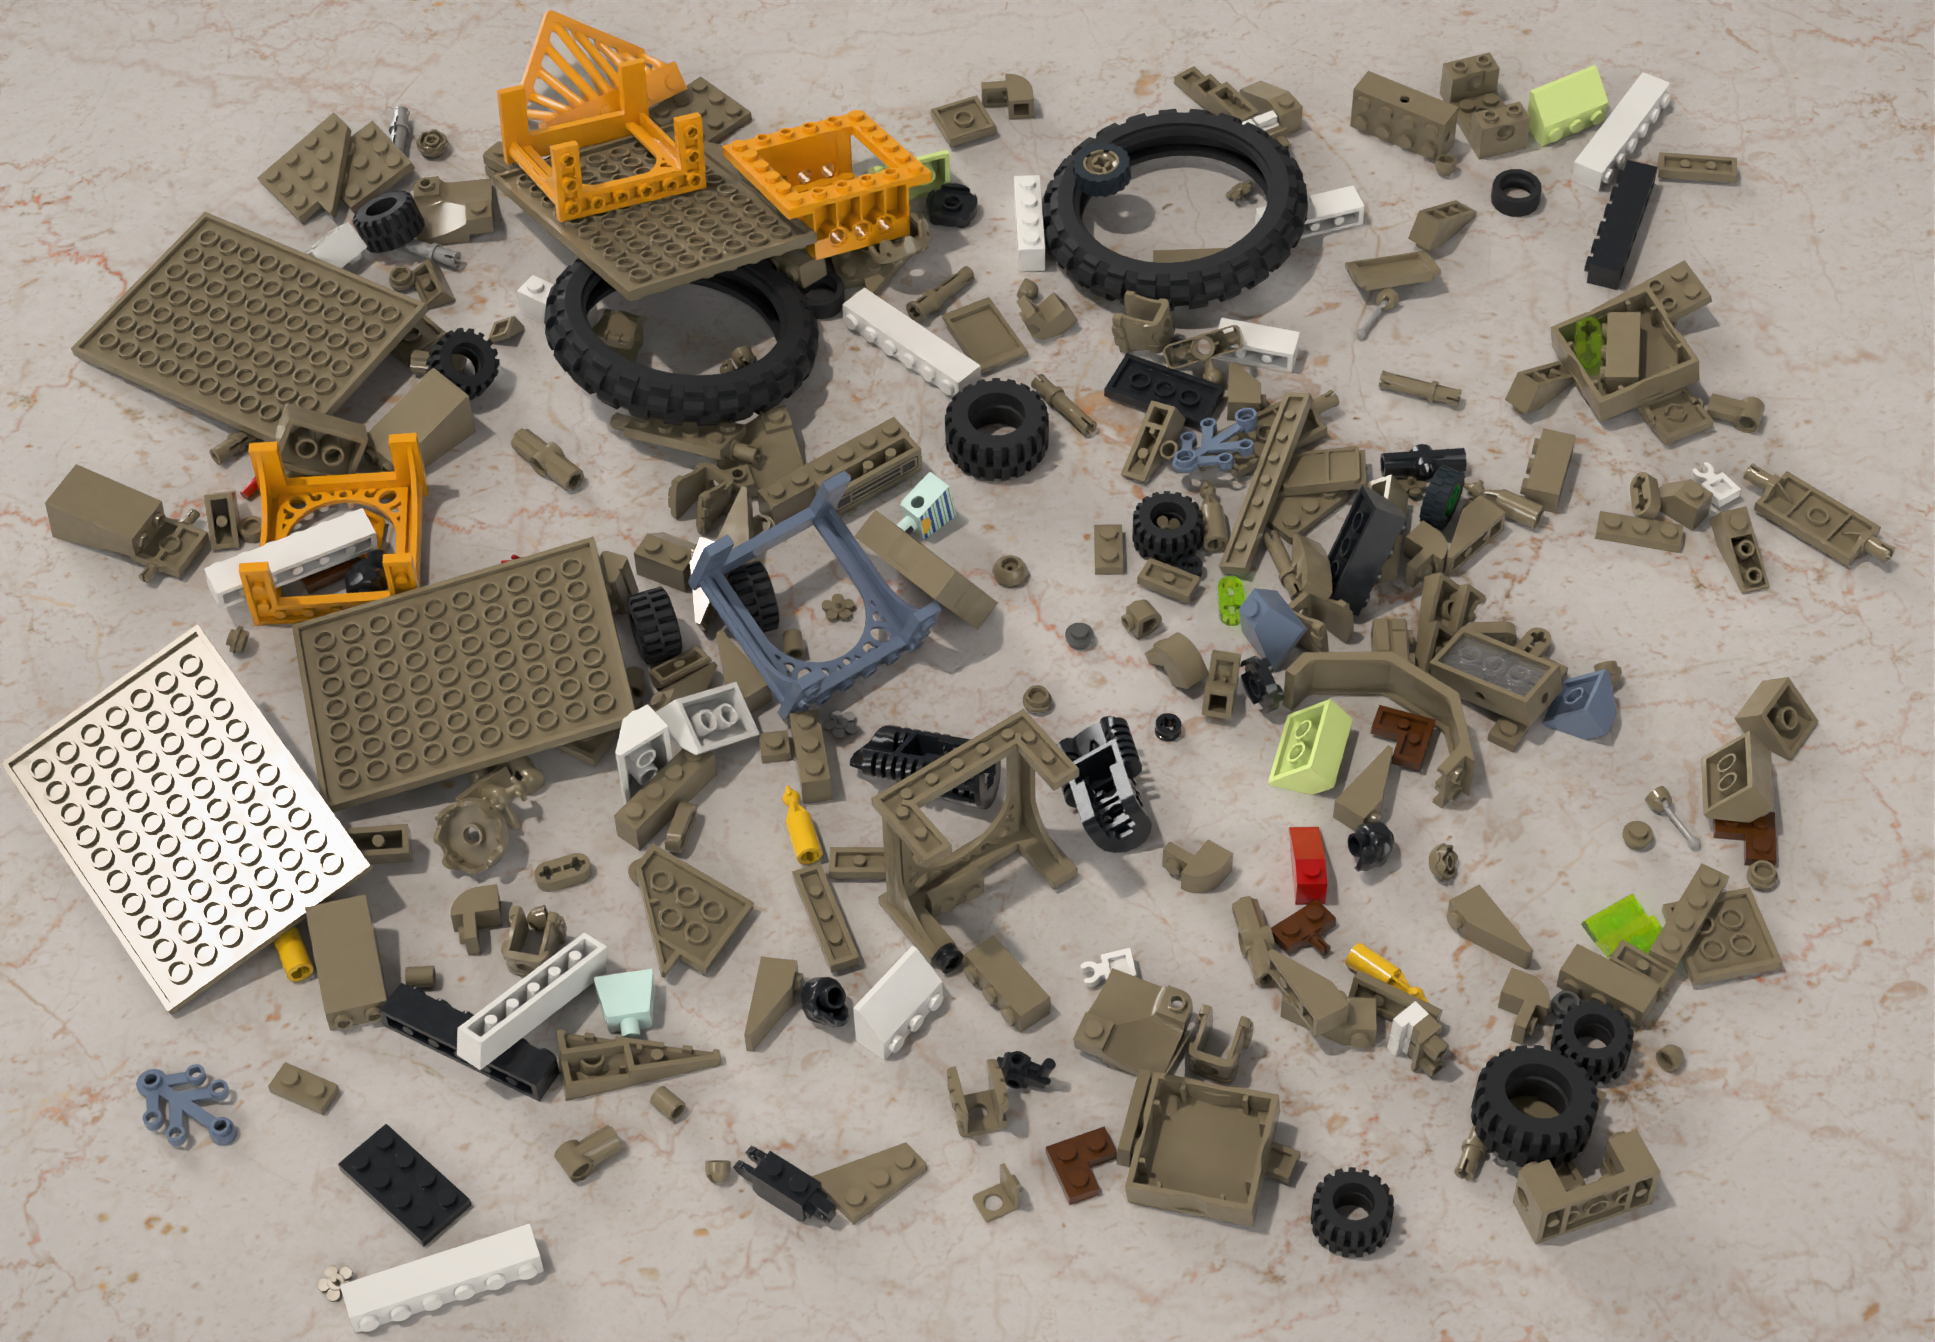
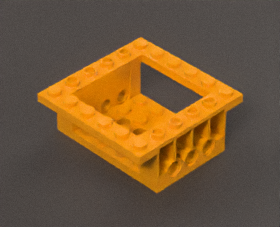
M852 110L848 114L841 116H829L825 120L818 122H805L802 126L794 128H782L778 132L771 134H758L755 138L735 140L731 144L722 146L723 156L787 219L798 218L817 233V243L807 245L804 248L815 260L875 245L885 239L893 240L910 235L909 188L932 182V172L862 110ZM851 135H854L889 168L875 174H863L858 178L852 172Z

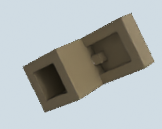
M1005 74V81L981 82V100L985 108L1007 106L1009 120L1034 118L1033 89L1027 79L1016 74Z
M1054 292L1038 306L1025 295L1016 301L1022 310L1019 313L1022 321L1032 337L1039 340L1058 336L1078 321L1069 305Z
M1422 521L1412 530L1405 540L1404 555L1410 558L1411 561L1406 564L1404 583L1412 588L1421 580L1424 581V576L1431 573H1443L1445 569L1448 548L1446 538L1439 530L1425 521Z
M1179 632L1167 639L1154 643L1153 648L1145 653L1150 664L1164 666L1172 686L1188 689L1209 676L1203 658L1195 645Z
M1218 650L1212 651L1209 676L1204 692L1202 715L1231 719L1238 689L1241 654Z
M1210 840L1205 842L1196 855L1189 853L1172 842H1169L1163 849L1162 867L1170 874L1180 876L1181 889L1190 893H1205L1216 889L1232 871L1233 853Z
M497 884L471 888L460 894L451 907L450 916L454 932L459 933L460 944H466L469 956L481 954L479 929L503 926L501 900Z
M1511 968L1501 990L1498 1008L1518 1015L1513 1025L1510 1041L1522 1045L1527 1034L1533 1035L1537 1023L1545 1026L1550 1005V995L1546 986L1538 978L1515 968Z

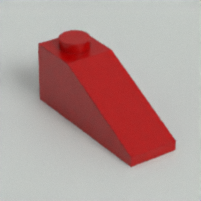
M1289 827L1295 905L1310 904L1316 899L1321 904H1325L1328 882L1319 827Z

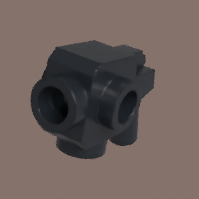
M1021 1051L1006 1052L1004 1057L998 1056L997 1058L999 1068H1001L1004 1076V1082L1007 1086L1014 1089H1026L1028 1085L1044 1089L1046 1085L1050 1084L1051 1079L1048 1077L1056 1066L1055 1061L1051 1058L1045 1059L1039 1065L1032 1062L1031 1057Z

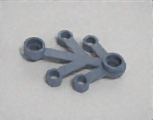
M1253 408L1238 410L1235 413L1236 423L1214 438L1213 434L1218 430L1216 420L1213 418L1203 419L1200 422L1202 432L1201 446L1196 450H1193L1197 446L1196 434L1191 431L1182 433L1180 435L1182 449L1174 455L1172 461L1173 468L1177 472L1184 474L1193 472L1199 466L1218 465L1220 470L1232 469L1234 467L1233 455L1222 452L1238 451V454L1243 457L1254 453V444L1250 439L1234 442L1227 441L1241 431L1251 432L1255 430L1258 424L1256 410ZM1209 453H1221L1217 456H1206Z
M193 1064L187 1068L186 1072L168 1075L159 1069H150L143 1072L137 1079L136 1087L139 1094L146 1097L147 1111L143 1115L145 1127L148 1130L155 1131L163 1126L164 1119L159 1111L161 1097L169 1102L170 1127L166 1130V1137L170 1145L180 1146L187 1139V1134L183 1127V1112L208 1128L211 1139L216 1145L225 1146L230 1144L236 1137V1129L233 1122L225 1117L216 1118L194 1103L213 1099L216 1101L225 1100L230 1094L227 1082L217 1079L209 1087L177 1092L171 1087L189 1083L193 1086L203 1084L207 1078L204 1067L200 1064ZM194 1073H201L198 1077H191ZM218 1088H224L222 1092H215ZM158 1117L155 1122H148L151 1118ZM221 1127H226L221 1131H217ZM181 1133L179 1137L172 1138L173 1134Z

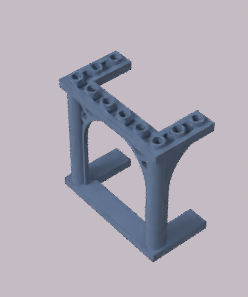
M846 471L824 481L808 508L741 545L733 548L734 542L727 534L704 547L688 580L689 585L694 591L699 588L702 589L781 704L777 713L783 721L790 718L789 713L809 711L808 707L815 703L818 706L824 704L831 699V694L837 690H840L841 693L845 692L855 684L856 679L860 677L864 679L869 678L878 671L877 667L884 663L887 666L893 664L901 657L900 654L906 650L911 653L923 645L922 640L931 633L929 629L938 622L936 618L942 611L941 606L936 600L923 608H918L901 599L886 583L835 509L851 481ZM813 525L856 585L862 596L866 612L865 627L859 642L845 655L826 662L798 660L777 649L764 635L724 577V574ZM877 613L879 620L883 619V621H874L873 615ZM872 629H882L888 633L889 640L878 641L871 636L870 631ZM870 644L874 648H869L866 652L863 646ZM843 660H849L850 664L845 665ZM784 665H791L794 668L790 677L787 674L789 669L785 668ZM806 669L810 671L798 679V674L801 670ZM822 670H826L828 672V676L827 674H824Z

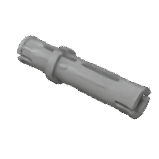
M397 106L394 108L393 121L389 126L390 140L404 153L405 139L409 134L408 119L410 111L405 106Z
M413 239L406 245L397 248V250L429 258L434 263L440 262L453 268H457L460 264L454 261V259L461 260L462 257L460 252L443 248L439 243L434 242L430 244L417 239Z

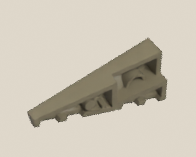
M1441 572L1424 576L1415 650V666L1432 676L1430 661L1462 626L1464 627L1467 622L1473 620L1477 605L1485 600L1483 593L1468 583L1458 585Z
M563 1029L556 1030L559 1070L566 1101L721 1065L719 1049L708 1052L693 1050V1047L688 1045L676 1048L664 1046V1042L618 1036L615 1039L595 1037L594 1033L585 1032L583 1036L567 1034L566 1030Z

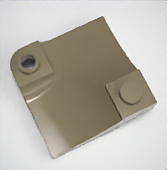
M439 176L424 177L415 182L413 186L414 200L425 221V226L422 232L418 234L417 240L430 244L435 242L441 245L470 242V235L494 232L495 220L491 178L444 182Z
M786 405L772 408L764 413L760 411L759 416L745 424L747 435L741 440V443L762 448V456L757 464L736 458L734 460L725 459L724 457L721 460L713 458L716 467L728 473L734 479L732 494L738 495L741 486L747 487L751 498L758 497L757 490L804 465Z
M1112 968L1092 1007L1084 1014L1073 1038L1074 1046L1076 1049L1102 1058L1104 1064L1134 1076L1138 1075L1139 1068L1152 1071V1082L1154 1072L1166 1073L1180 1047L1192 1017V999L1188 993L1170 985L1168 987H1161ZM1174 1001L1182 1002L1180 1007H1173L1171 1004Z

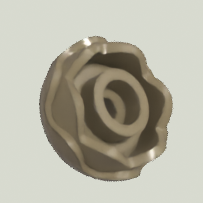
M437 129L422 132L419 135V139L416 140V145L424 156L435 158L446 151L448 140L444 133Z
M1007 555L996 561L992 573L999 584L1009 588L1022 584L1028 575V570L1021 558Z
M1441 843L1434 847L1429 854L1430 871L1440 880L1448 881L1457 874L1455 864L1458 860V855L1452 850L1453 845Z

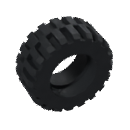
M992 378V381H985L983 379L977 381L976 385H967L963 388V392L959 391L952 398V401L946 408L945 442L949 457L965 473L969 471L971 476L978 479L985 477L986 481H994V479L1007 481L1013 476L1016 478L1023 476L1026 470L1030 472L1037 466V463L1043 460L1045 451L1048 450L1049 414L1047 413L1045 402L1034 390L1030 391V387L1023 383L1020 385L1016 384V381L1007 379V381H1000V378ZM989 424H1006L1016 428L1015 431L1005 435H988L978 431L979 428Z
M1527 1045L1516 1046L1514 1051L1510 1048L1501 1051L1499 1056L1492 1057L1486 1063V1067L1482 1068L1478 1077L1471 1105V1120L1473 1125L1476 1126L1475 1132L1480 1140L1485 1139L1484 1145L1492 1153L1496 1151L1499 1153L1498 1157L1505 1162H1508V1160L1516 1162L1518 1167H1524L1530 1162L1540 1163L1550 1160L1553 1168L1562 1166L1563 1160L1566 1163L1577 1157L1578 1153L1583 1152L1593 1130L1599 1107V1098L1596 1095L1595 1083L1592 1080L1589 1081L1590 1075L1583 1067L1579 1068L1577 1066L1578 1062L1570 1056L1568 1058L1562 1056V1052L1554 1048L1552 1051H1549L1540 1045H1534V1048H1527ZM1517 1096L1538 1097L1552 1104L1560 1115L1552 1118L1531 1117L1517 1110L1509 1099Z

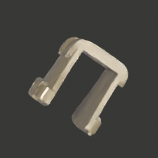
M1126 291L1124 304L1127 315L1114 313L1112 318L1113 325L1111 329L1116 346H1119L1120 352L1123 353L1138 350L1162 353L1164 347L1170 343L1175 333L1174 315L1170 311L1168 300L1164 298L1159 300L1137 295L1134 291Z
M605 309L604 315L592 329L613 351L636 362L638 352L644 340L642 316L626 311L615 312V310Z
M708 462L698 464L696 470L684 476L678 475L671 481L672 486L668 492L670 497L668 498V507L671 508V515L676 519L680 518L698 501L697 531L701 535L706 534L711 529L710 525L718 517L730 512L733 504L731 491L733 490L734 479L728 473ZM714 480L719 483L718 486H715Z
M1303 591L1288 604L1307 628V631L1297 644L1302 645L1310 652H1329L1327 630L1344 643L1351 639L1354 621H1352L1353 612L1349 610L1347 602L1341 599L1336 601L1329 598L1326 601Z
M512 905L509 912L511 928L508 940L502 943L501 953L506 960L509 972L526 977L555 955L559 944H564L567 926L563 916L549 911L539 955L523 953L521 950L529 931L528 921L522 907Z
M1202 1004L1197 1017L1198 1032L1194 1043L1190 1042L1189 1068L1191 1072L1201 1077L1221 1083H1231L1238 1073L1239 1066L1237 1063L1242 1050L1248 1049L1252 1040L1253 1022L1251 1019L1241 1016L1227 1059L1204 1053V1048L1213 1027L1212 1006Z
M996 1059L987 1060L989 1090L964 1095L956 1066L947 1069L948 1091L952 1108L956 1113V1123L961 1137L991 1133L1002 1130L1007 1126L1005 1112L1009 1110L1008 1091L1002 1070L999 1068ZM981 1107L988 1114L985 1118L976 1120L969 1113L972 1109Z

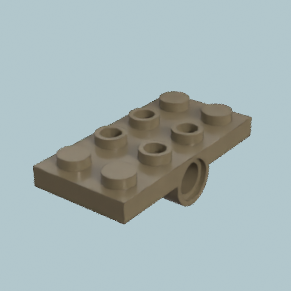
M1684 260L1591 311L1600 309L1615 299L1649 285L1666 310L1669 321L1676 328L1677 320L1711 303L1712 298Z

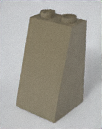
M435 368L431 369L367 433L368 443L363 453L364 457L370 464L373 465L375 463L381 468L382 472H393L395 469L388 443L389 435L417 433L424 468H426L476 432L469 395Z
M77 464L45 502L53 537L135 557L141 549L148 545L150 537L156 529H160L163 526L166 518L161 500Z
M366 894L305 907L324 1011L330 1031L348 1029L351 1026L367 1022L375 1023L381 1021L380 1009L388 1000L376 930Z

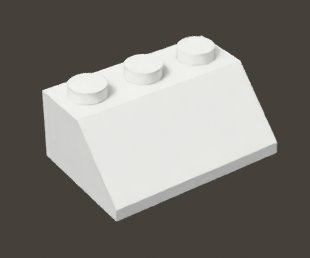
M737 682L675 699L655 712L668 726L670 742L695 755L760 735Z
M648 704L632 711L623 719L615 754L624 805L672 759L668 726Z
M913 945L853 1008L856 1041L883 1060H886L892 1052H898L903 1046L905 1038L912 1031L916 1032L923 1024L924 1018L931 1010H937L944 999L942 980L920 951Z

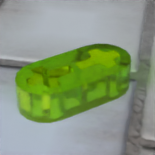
M1584 317L1575 326L1574 354L1584 369L1596 366L1601 358V325L1594 317ZM1586 322H1590V326L1595 327V332L1590 333L1589 341H1586V332L1581 331V327L1585 326ZM1586 345H1589L1590 354L1595 356L1594 359L1589 361V364H1586L1585 359H1581V354L1586 352Z
M1225 576L1218 582L1219 618L1227 626H1236L1241 624L1239 608L1245 601L1243 583L1235 576ZM1227 588H1232L1233 595H1228ZM1229 606H1234L1235 614H1230Z

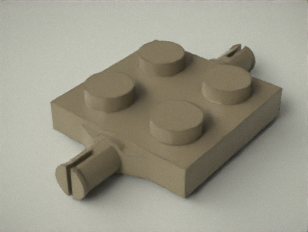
M191 508L184 519L181 520L166 517L163 526L160 529H156L150 537L148 545L141 549L135 557L131 556L132 561L146 566L139 575L141 581L149 583L158 571L180 578L210 539L208 532L198 529L193 525L200 517V513L196 509Z

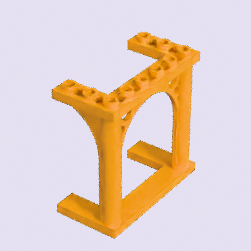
M641 58L617 63L620 111L529 131L525 88L522 85L497 90L504 161L507 165L517 163L553 202L556 207V217L560 223L707 188L702 116L696 112L674 117L675 142L649 118L645 61ZM633 135L657 160L655 166L647 173L597 185L582 184L579 148ZM551 155L552 168L542 157Z
M417 433L389 435L388 443L395 469L393 472L297 478L286 477L277 442L249 443L248 452L261 495L262 524L260 547L268 542L288 537L293 528L310 513L329 505L341 503L362 504L380 511L391 521L396 531L395 554H383V567L389 591L282 597L283 586L275 588L268 562L239 563V575L254 626L300 623L420 588L423 496H428L429 487ZM395 498L390 503H380L381 499ZM306 503L303 509H296L290 505ZM397 508L399 512H392L391 510Z

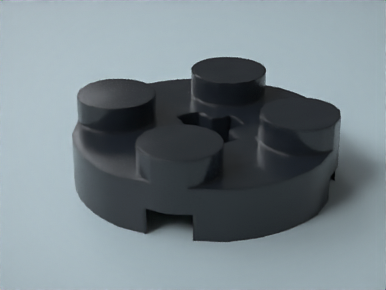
M947 183L941 185L940 190L934 192L933 189L926 198V211L933 225L966 228L977 214V196L970 193V188L962 184ZM951 203H954L956 205L954 207H949Z
M1252 656L1243 660L1240 668L1245 666L1246 673L1241 674V680L1253 705L1259 703L1263 707L1259 711L1263 714L1278 709L1279 702L1283 701L1285 696L1281 686L1276 684L1272 676L1273 667L1269 659L1266 657L1260 659L1257 656Z

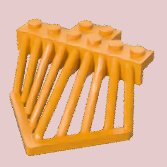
M553 10L544 13L521 85L525 88L526 106L530 101L555 111L547 112L527 109L528 119L543 121L538 123L539 129L621 110L618 73L600 52L616 67L617 63L639 58L645 61L648 108L687 90V86L675 61L665 63L646 54L645 50L639 46ZM552 32L559 36L589 74L597 93L552 46L549 40ZM588 38H590V39H592V40L594 41L595 46L592 44V42H591ZM576 42H578L584 48V50L590 55V57L606 74L610 85ZM544 55L549 56L578 87L582 98L544 70L541 65ZM536 78L543 80L562 95L570 106L536 93L533 88Z

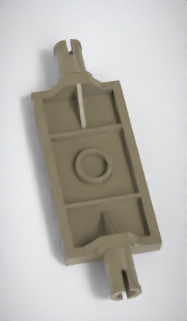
M1329 390L1327 393L1313 399L1295 450L1327 435V426L1321 421L1320 413L1339 405V398L1336 393L1334 394L1333 390ZM1281 401L1257 412L1258 424L1255 430L1251 432L1241 431L1227 441L1234 442L1250 439L1254 444V453L1247 457L1240 456L1238 451L1222 452L1233 455L1234 467L1229 471L1236 479L1256 470ZM1228 427L1217 431L1215 434H1213V438L1221 432H1223L1224 430H1226ZM1209 453L1206 456H1217L1221 453ZM1199 466V470L1205 471L1211 466Z
M616 412L610 421L611 428L624 431L625 437L719 460L723 457L729 460L736 458L757 464L762 456L761 447L741 443V440L747 435L746 425L735 422L729 423L727 420H721L718 424L712 426H697L696 422H684L680 426L664 424L663 420L650 417L649 420Z
M1754 463L1745 471L1743 478L1763 489V495L1755 502L1754 510L1844 565L1849 566L1861 552L1865 551L1884 563H1887L1893 556L1895 547H1891L1876 538L1881 529L1879 525L1790 472L1786 471L1781 477L1776 474L1772 476Z

